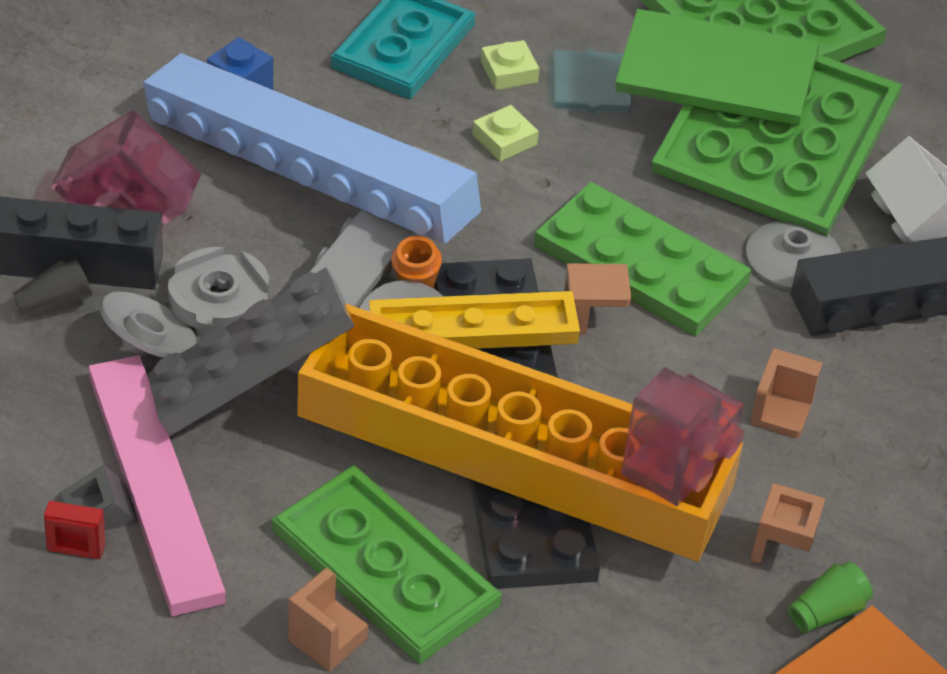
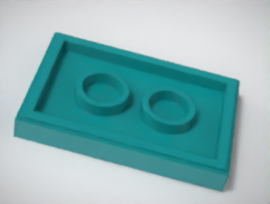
M382 0L331 55V68L411 100L474 27L476 13L444 0Z

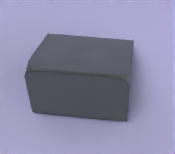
M102 465L59 493L62 503L103 509L105 530L127 526L137 521L125 483L105 465Z

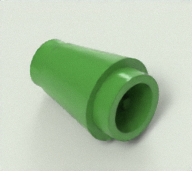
M847 561L842 565L834 563L795 602L788 606V613L794 625L802 633L808 634L814 629H819L864 611L866 602L873 598V590L868 578L855 563Z

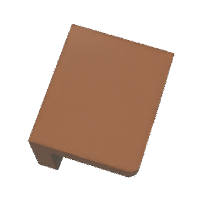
M567 263L564 291H573L580 329L579 335L587 334L590 307H628L630 305L631 291L627 264Z
M773 348L756 392L750 425L792 438H799L815 398L823 362Z
M773 483L759 523L750 561L761 564L769 540L810 552L826 498Z
M325 568L289 598L288 641L330 672L368 639L369 625L335 600L336 574Z

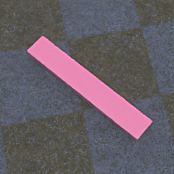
M140 355L90 365L89 378L171 617L226 604V591L170 437L158 419L150 382Z

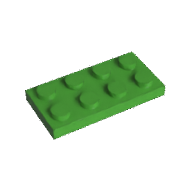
M593 182L585 186L535 232L534 246L565 264H627L631 301L694 337L749 283L752 270Z

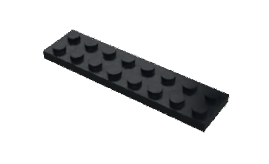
M531 258L442 263L434 284L435 290L443 297L539 293ZM551 345L477 349L558 378ZM470 479L487 578L491 585L496 589L598 582L600 565L590 522Z

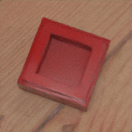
M48 501L44 512L47 550L101 559L106 545L103 509Z

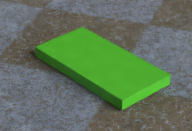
M637 8L615 81L616 92L800 126L819 51V41Z
M352 465L272 518V531L318 573L325 568L335 573L336 590L419 665L501 606L502 593L355 465Z

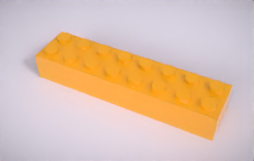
M346 304L355 327L311 352L298 372L297 416L697 562L700 561L734 487L743 443L349 304Z

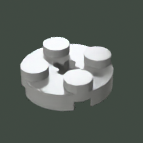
M206 247L185 255L174 266V275L171 279L169 278L168 300L173 313L182 322L192 326L194 332L200 337L215 327L228 326L243 317L247 309L253 304L269 297V276L264 265L256 257L241 251V258L235 255L225 254V247ZM217 286L221 290H229L226 292L216 293L210 291V287Z

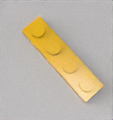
M573 291L369 300L368 306L369 312L474 349L578 344L580 334Z

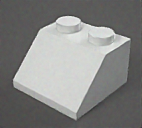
M908 136L866 172V175L875 187L871 196L888 215L892 213L896 221L891 227L904 243L947 237V166Z

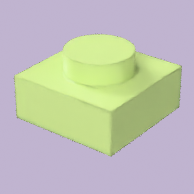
M524 40L482 47L481 63L495 90L538 83L539 67Z
M512 105L473 121L472 135L499 161L532 148L538 143L539 131Z

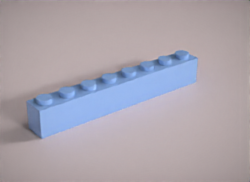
M180 53L143 81L148 103L147 108L151 120L444 245L481 213L477 172Z

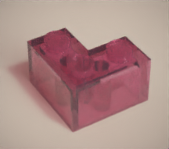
M132 109L70 147L50 187L68 203L105 207L118 200L127 209L162 212V225L185 213L201 173Z
M664 367L633 400L621 474L678 507L692 490L700 492L706 486L712 476L715 464L722 457L726 459L731 458L739 448L744 437V430L740 428L745 404L690 373L682 377Z

